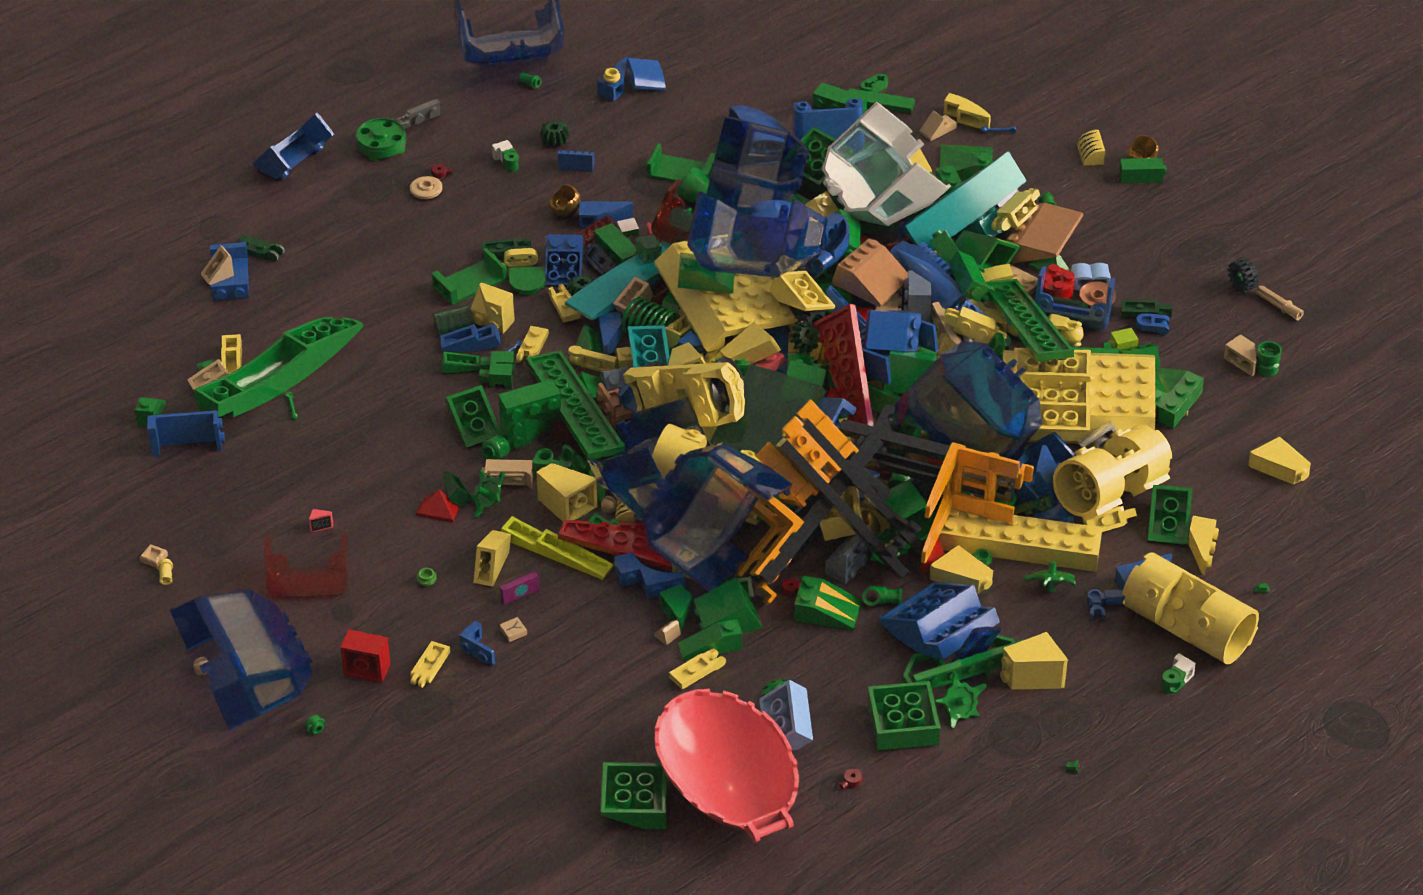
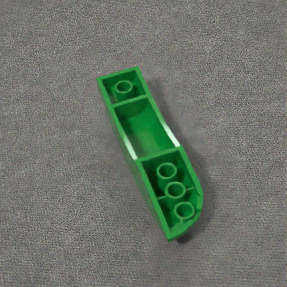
M324 317L283 332L281 338L244 366L224 377L195 388L194 397L201 412L217 410L218 417L225 414L235 417L272 400L304 380L332 358L363 328V323L343 317V320Z

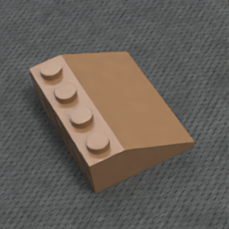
M1035 203L1037 210L1018 228H1014L1007 238V242L1020 246L1010 262L1018 263L1057 257L1084 216L1083 213L1048 203Z
M868 239L837 265L832 284L881 307L904 287V278H908V273L885 246L879 244L876 240Z

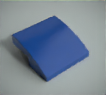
M627 58L626 65L631 72L629 80L634 88L665 91V80L658 60Z

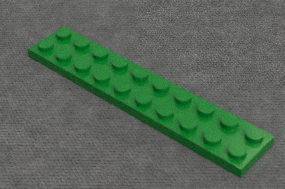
M1017 279L986 282L987 285L992 286L995 290V293L987 292L986 295L990 297L991 302L1037 361L1066 360L1067 358L1074 357L1073 348Z
M561 350L526 357V364L538 383L553 379L561 394L559 416L588 460L615 456L625 452V445Z

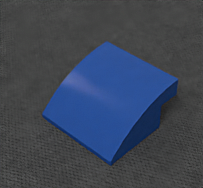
M943 582L930 584L878 618L879 622L902 643L913 650L937 659H945L1000 622L995 607L981 606L974 585Z

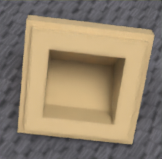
M674 620L667 623L656 631L654 636L668 645L681 635L679 622Z

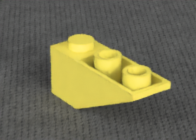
M1193 516L1188 544L1201 573L1205 575L1207 567L1211 568L1213 556H1210V553L1214 554L1216 542H1213V540H1217L1219 529L1215 528L1217 520Z

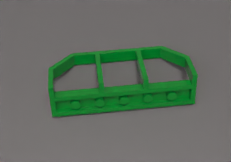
M986 631L960 648H966L971 655L970 657L956 660L949 664H945L943 659L933 658L921 652L913 654L903 674V683L930 681L931 688L935 689L947 684L951 687L954 673L958 675L959 680L981 673L985 678H989L990 670L1002 667L1003 648L1023 640L1015 642L1012 638ZM986 641L1001 647L979 654L974 645ZM933 658L938 667L913 675L911 681L909 677L915 665Z

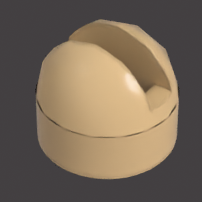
M611 496L604 497L601 501V510L605 513H613L616 511V500Z
M199 657L194 661V672L197 675L209 673L211 668L207 658Z

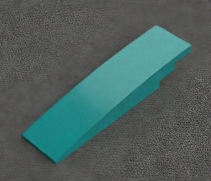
M1007 151L928 206L926 210L914 217L915 219L907 223L903 228L913 244L918 246L920 243L925 242L929 248L934 250L935 248L930 242V239L933 238L931 235L939 229L941 231L946 229L950 237L954 236L1027 180L1009 151Z
M663 241L623 262L565 301V305L586 318L593 320L616 309L613 304L634 277L647 282L652 291L665 286V281L654 262L671 244Z

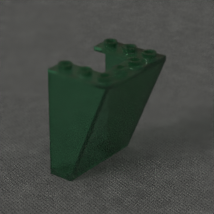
M751 364L743 378L744 415L737 422L719 425L710 443L715 446V450L720 451L726 458L737 457L742 450L752 451L756 455L768 442H771L775 447L784 438L782 436L784 433L782 428L794 416L801 420L796 413L810 399L818 405L821 397H824L826 390L820 385Z

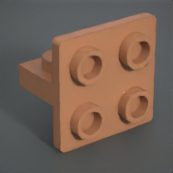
M598 383V390L596 391L597 405L616 431V422L633 418V412L619 404V389L607 391L602 383Z

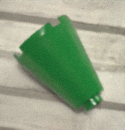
M698 167L691 168L689 170L690 174L688 176L684 175L676 188L678 193L676 195L703 208L718 200L721 202L723 209L725 206L723 195Z

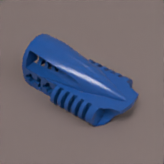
M903 240L891 249L890 253L907 273L908 271H913L931 283V305L939 301L941 307L946 310L969 299L963 296L958 283L948 275L951 267L947 266V263L942 261V258L938 257L925 242L917 246ZM902 287V294H903V295H904L905 290H907V289H904V287Z

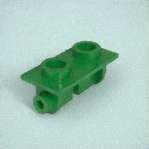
M565 444L562 447L563 454L557 458L561 461L572 462V470L589 475L590 463L585 461L571 445Z

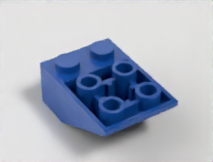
M547 234L545 286H559L561 284L568 286L570 279H575V276H582L583 235Z

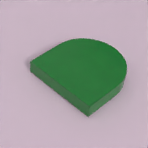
M545 266L509 268L510 288L519 292L520 295L536 294L537 291L545 287Z

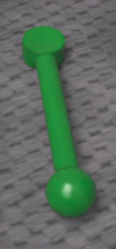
M287 392L286 399L289 400L292 412L291 419L296 420L298 414L295 413L293 393Z

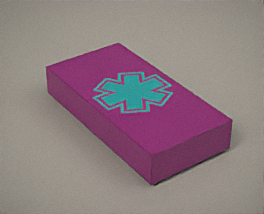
M533 572L500 586L502 603L505 605L538 591V574Z

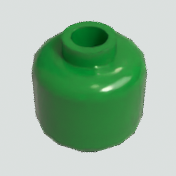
M493 435L482 443L481 451L485 459L501 460L509 454L510 446L503 436Z

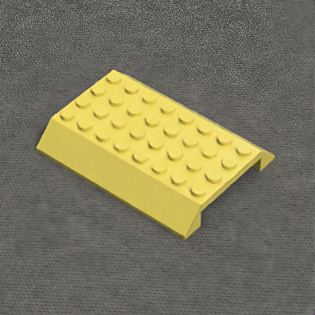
M741 231L673 243L654 262L706 352L724 348L725 337L740 334L753 322L762 329L788 325L791 332L795 322H798V319H796L797 313L793 306L779 302L769 289L775 276L773 277L767 260L756 242ZM680 253L735 258L733 294L677 288Z
M1004 350L1001 405L1005 409L1006 416H1008L1009 424L1012 426L1014 351ZM1091 353L1090 433L1108 421L1112 422L1117 431L1121 429L1122 432L1143 424L1155 430L1154 355ZM1011 430L1012 442H1036L1053 432ZM1056 432L1065 443L1079 444V440L1090 434Z

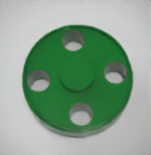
M372 119L363 123L356 132V145L358 150L366 155L370 161H379L405 152L406 133L404 127L393 119Z

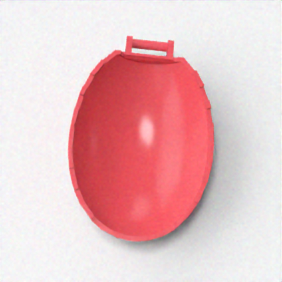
M697 689L677 696L664 707L662 715L658 716L655 727V747L666 775L679 792L698 811L713 821L728 827L745 830L754 843L760 841L761 837L783 828H792L794 823L788 811L794 804L798 792L799 775L796 758L794 759L792 747L776 722L765 711L761 713L757 710L753 702L749 701L746 703L738 699V695L724 690L723 694L710 692V689Z

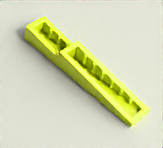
M513 516L501 528V532L511 534V543L601 580H604L614 564L574 543L558 539V535L548 529L541 532Z

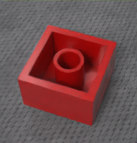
M348 629L340 646L343 674L383 683L391 665L388 637Z

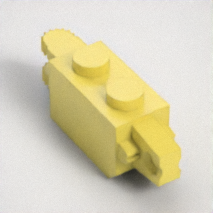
M1030 188L1023 192H1016L996 212L997 217L991 224L992 229L1006 231L1010 227L1018 228L1037 210L1034 201L1040 195L1038 189Z
M963 306L961 311L947 308L944 311L943 321L953 326V331L984 344H988L996 332L1003 334L1004 341L1006 339L1007 333L999 330V327L996 326V321L990 317Z

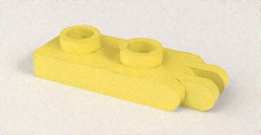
M431 641L411 671L412 678L410 683L416 685L418 682V686L422 688L426 682L431 683L450 654V647Z

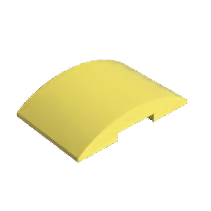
M1014 348L1012 430L1090 433L1091 350H1074V357L1067 358L1066 360L1052 359L1047 362H1040L1034 358L1028 348Z

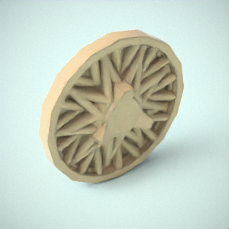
M420 177L410 184V193L419 199L437 197L442 191V183L435 177Z

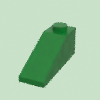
M738 619L717 622L679 642L678 647L682 660L693 659L711 649H716L718 654L742 650V631Z

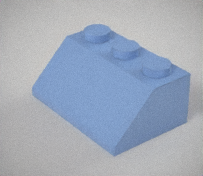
M788 680L759 698L761 713L765 711L776 722L787 738L792 750H799L813 741L806 688Z

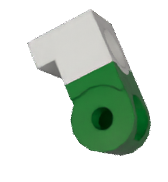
M508 140L492 145L493 158L495 161L500 159L506 171L515 172L519 169V156Z
M1178 653L1174 657L1173 667L1166 670L1162 675V690L1168 694L1178 692L1194 676L1196 663Z

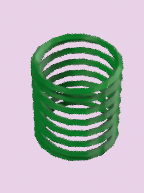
M638 296L628 304L624 311L622 330L625 334H628V330L625 329L626 318L633 305L638 301L641 302L633 310L629 318L628 327L631 326L634 315L640 307L641 311L635 320L634 326H638L640 322V326H644L649 315L647 326H651L655 317L653 326H658L660 321V326H664L666 320L668 326L671 322V315H673L674 321L679 319V315L674 310L662 307V305H657L650 300H645Z

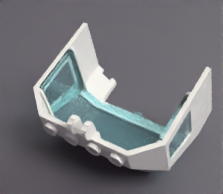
M878 102L872 105L828 147L822 168L826 175L823 184L832 196H838L837 200L845 207L844 211L853 215L861 221L890 226L892 223L933 204L951 185L943 184L917 162L912 164L909 158L924 143L920 139L916 141L911 135L913 131Z

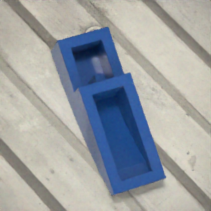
M494 323L479 329L473 324L440 336L441 349L443 351L470 352L501 346L500 333Z

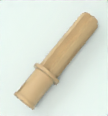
M1259 286L1256 290L1257 295L1281 309L1282 313H1287L1296 320L1302 318L1304 311L1293 305L1292 301H1286L1264 286Z

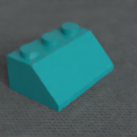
M665 325L629 326L628 335L633 368L646 367L653 361H658L664 366H668L670 356Z

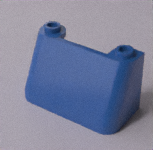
M852 98L848 100L845 108L812 110L810 104L806 102L793 103L792 136L796 145L812 127L838 139L863 115L862 99ZM857 130L844 144L853 148L854 153L862 148L864 133L861 130Z

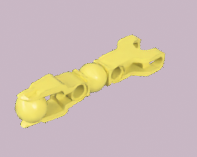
M968 299L988 317L994 319L996 326L1005 333L1009 332L1015 337L1018 336L998 309L987 308L980 301ZM1050 314L1049 320L1057 329H1061L1060 333L1069 345L1074 347L1081 346L1080 341L1084 333L1081 327L1082 323L1070 320L1068 317Z

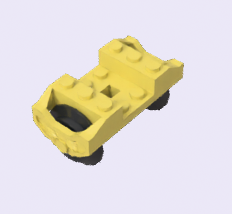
M723 357L717 360L716 363L664 366L661 362L653 361L646 367L630 368L623 374L625 383L632 388L637 403L636 418L639 426H645L650 429H662L675 421L698 420L700 427L719 426L730 422H737L744 415V379L741 370L731 358Z

